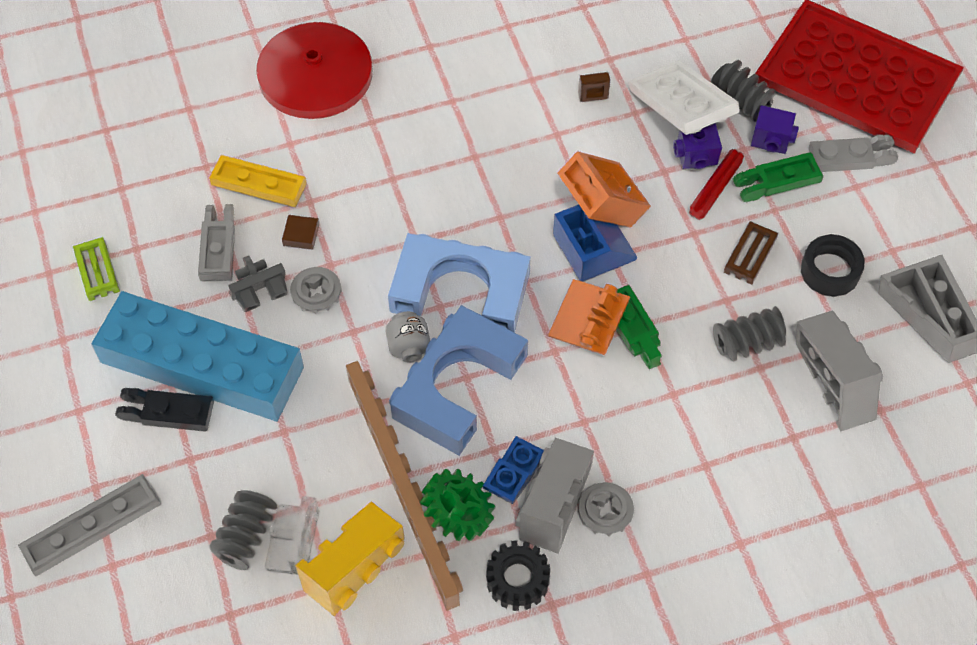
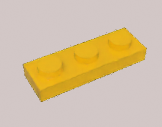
M220 155L209 177L210 183L213 186L295 208L307 184L305 176Z

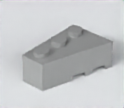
M943 255L881 275L878 294L948 363L977 354V319Z

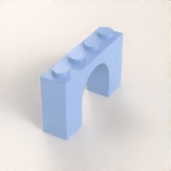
M407 233L388 294L390 312L398 314L410 311L421 317L429 289L439 277L450 272H468L481 278L489 289L482 316L515 333L530 275L531 257L519 252H504L494 250L488 246L478 247L462 244L457 240L447 241L432 238L426 234L416 235Z

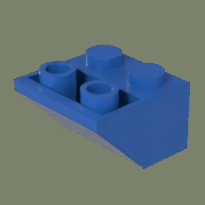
M579 204L554 214L553 236L580 281H586L637 260L635 252L617 224L589 219Z

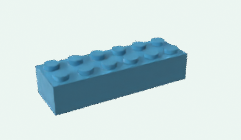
M121 291L91 343L102 364L195 395L212 396L216 402L278 422L304 369L300 348Z

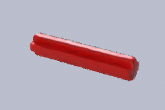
M736 149L729 150L691 204L689 214L692 217L701 220L706 216L742 164L744 158L742 152H738Z

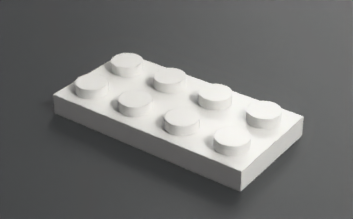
M680 60L628 81L630 91L686 135L697 133L702 128L713 123L723 122L728 117L740 112L737 100Z

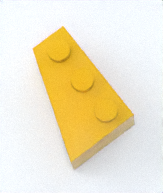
M372 501L342 525L341 530L344 532L333 543L327 539L323 541L318 547L322 552L309 563L302 559L295 565L303 591L334 617L341 609L346 610L353 604L357 598L356 592L365 583L370 584L381 571L380 566L388 557L394 558L404 546L403 526Z

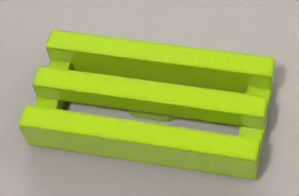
M101 237L74 245L75 257L88 300H95V296L99 294L101 297L108 296L107 292L112 290L114 294L120 292L104 238ZM98 246L109 278V282L105 284L94 250ZM85 250L88 251L98 285L95 287L91 286L82 251Z

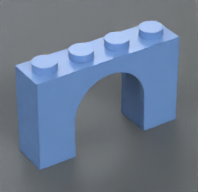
M461 305L455 314L451 313L446 318L443 324V331L438 338L434 337L428 343L425 356L420 363L415 362L412 365L407 381L402 388L397 387L392 393L389 400L392 419L460 456L477 431V415L449 401L437 391L434 384L438 375L446 367L454 363L470 361L479 363L512 380L528 356V340Z

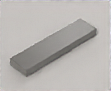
M142 474L18 544V547L36 577L161 504Z

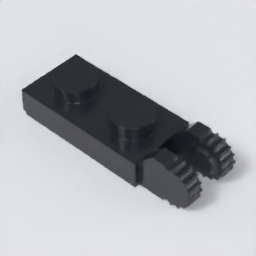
M129 387L121 390L120 398L127 402L144 404L143 409L140 410L132 406H118L115 416L123 421L138 422L145 426L206 432L214 400L212 396L147 390L146 392L139 388Z

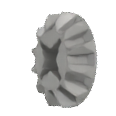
M311 267L301 271L295 276L290 286V293L294 304L300 306L302 311L306 309L312 310L315 314L321 309L329 311L330 306L334 302L338 303L340 292H342L338 276L331 270L323 267ZM318 286H321L322 294L316 293L311 297L310 288L317 289Z
M602 482L594 484L584 491L579 501L578 513L583 525H587L592 529L594 534L604 533L610 536L618 531L623 532L625 527L632 521L634 505L631 496L624 488L614 483ZM612 499L611 511L614 514L608 513L606 517L600 519L601 509L597 506L604 507Z

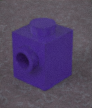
M761 105L751 147L786 154L788 144H795L799 126L794 125L796 113Z

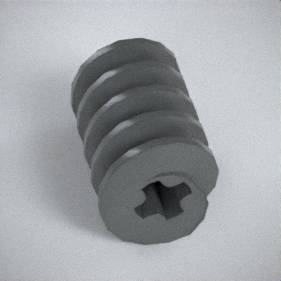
M736 60L732 64H724L715 72L711 83L737 100L739 109H743L745 115L751 116L752 120L757 122L761 105L771 107L776 90L772 88L765 93L764 91L768 84L762 81L756 85L759 76L753 74L748 78L751 69L744 67L740 70L742 66L740 60Z
M776 306L772 310L763 309L760 314L753 312L748 318L746 316H739L736 322L729 319L724 325L716 323L713 326V335L718 351L722 356L728 354L733 362L737 360L738 350H740L743 357L747 358L749 357V347L751 346L756 354H760L762 352L761 343H764L769 351L774 348V339H776L779 346L783 347L786 345L784 318Z
M240 490L234 495L235 503H231L228 507L229 515H225L222 519L223 527L218 528L215 533L217 539L212 540L209 548L225 564L239 570H247L248 565L241 559L242 557L251 559L254 557L255 554L247 546L260 545V540L253 534L254 532L259 534L266 532V528L259 522L260 520L270 522L272 516L265 509L276 510L277 504L273 499L263 494L249 490Z

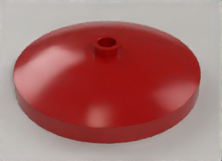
M310 22L292 26L275 35L262 49L257 61L256 73L263 96L274 108L298 118L319 119L342 113L360 101L371 84L373 68L370 51L357 34L336 24Z

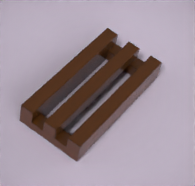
M750 221L729 258L724 273L730 275L732 272L736 274L735 278L739 280L742 277L746 278L747 283L753 285L779 233ZM752 232H757L758 234L741 266L735 265ZM764 236L769 237L752 270H747Z

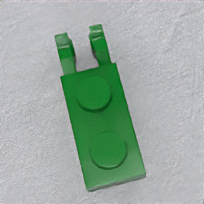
M808 152L757 165L753 169L739 172L734 176L733 182L736 187L740 188L752 185L755 181H758L759 184L746 187L740 193L743 202L758 200L764 195L766 197L822 182L823 174L813 154Z

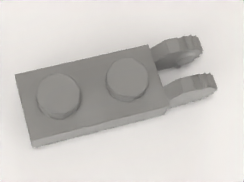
M876 135L871 139L867 137L811 141L809 145V152L813 154L821 172L873 169L876 166L894 164L898 160L896 151L887 150L894 145V140L890 135Z
M225 204L224 221H215L216 210L214 205H206L205 218L201 226L200 281L232 280L235 233L233 204Z

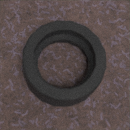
M823 235L811 241L805 250L801 263V274L804 282L812 290L822 295L832 297L846 295L855 289L864 270L865 258L862 250L854 241L841 235ZM823 254L837 255L849 264L851 272L847 276L842 277L828 276L816 267L814 259Z

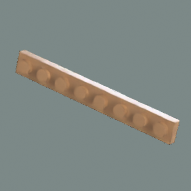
M358 361L347 364L346 371L352 391L446 611L460 606L459 593L463 592L461 581L456 571L450 573L446 562L450 561L449 554L444 542H437L433 535V531L437 530L431 526L434 522L433 517L424 516L420 501L423 498L421 489L417 482H410L407 473L411 472L407 457L405 453L398 454L395 447L396 444H399L396 432L392 425L386 426L383 417L387 416L383 402L380 397L374 399L371 392L372 389H375L372 377L368 370L362 371Z

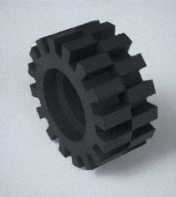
M517 540L511 541V547H507L506 543L500 545V551L494 550L491 554V560L488 559L486 571L488 591L492 592L493 600L495 602L500 600L501 606L506 609L508 605L513 606V611H519V606H524L525 610L531 609V603L534 602L538 605L541 602L542 595L545 597L548 592L550 582L548 558L545 553L540 555V548L536 545L533 549L529 548L530 542L524 541L523 546H518ZM515 564L526 566L531 571V581L523 587L511 586L504 577L505 571L510 566Z

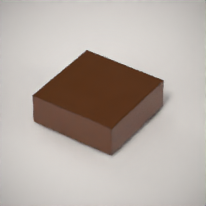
M609 72L579 76L578 96L580 102L609 99Z
M288 215L282 237L283 246L313 250L320 225L319 219Z

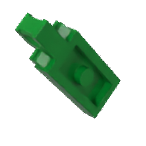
M630 285L619 288L617 293L630 296V300L616 329L634 357L641 355L649 370L661 365L660 358L662 354L657 348L661 346L658 330Z

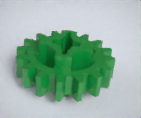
M444 469L441 474L435 473L422 490L425 496L420 501L421 505L428 507L424 512V516L433 517L434 519L431 526L433 528L439 526L444 528L443 536L445 537L450 532L454 533L456 541H460L464 535L469 541H472L476 535L481 536L494 520V516L491 513L495 509V505L488 502L492 496L491 492H483L481 490L484 483L482 481L477 484L474 483L473 474L471 473L467 477H463L460 469H456L453 474L448 469Z

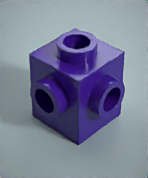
M716 123L702 128L697 133L687 135L679 130L678 139L673 142L675 157L680 158L682 169H702L706 166L718 165L722 144Z

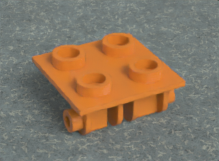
M573 279L548 336L605 355L630 300V296L617 293L618 289L610 284H606L604 288Z

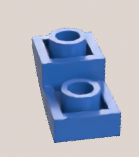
M515 436L503 458H499L485 481L483 489L513 504L538 469L544 450Z

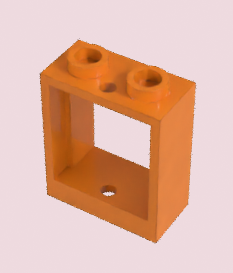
M577 151L557 173L589 219L632 227L651 207L620 162ZM630 186L631 190L627 192V188Z

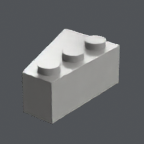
M833 310L797 321L796 345L813 379L820 377L827 391L822 396L827 405L833 403L839 414V420L836 421L839 430L843 431L875 421L877 419L880 382L883 380V374L880 366L876 362L873 363L866 354L863 344L859 341L857 342L852 336L846 322L841 321Z
M556 437L551 448L544 449L539 464L541 470L537 477H533L528 490V498L524 506L521 507L516 520V526L520 527L519 540L530 542L532 545L559 554L591 470L594 450Z

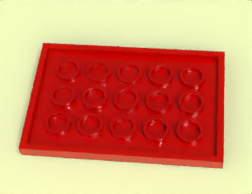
M804 0L755 74L759 76L757 83L765 81L768 84V88H773L783 95L874 136L890 135L894 140V145L915 154L959 79L964 67L815 2Z

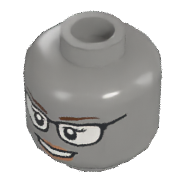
M401 312L394 315L386 326L385 332L389 351L394 357L402 358L404 362H414L422 358V354L425 353L426 347L430 342L429 331L424 318L414 312Z

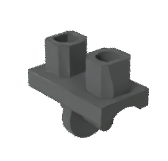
M249 255L243 257L245 267L235 271L239 281L228 285L232 301L237 300L244 312L260 306L255 291L266 287L271 300L287 295V287L284 280L285 269L282 263L265 269L267 264L264 259L253 263Z

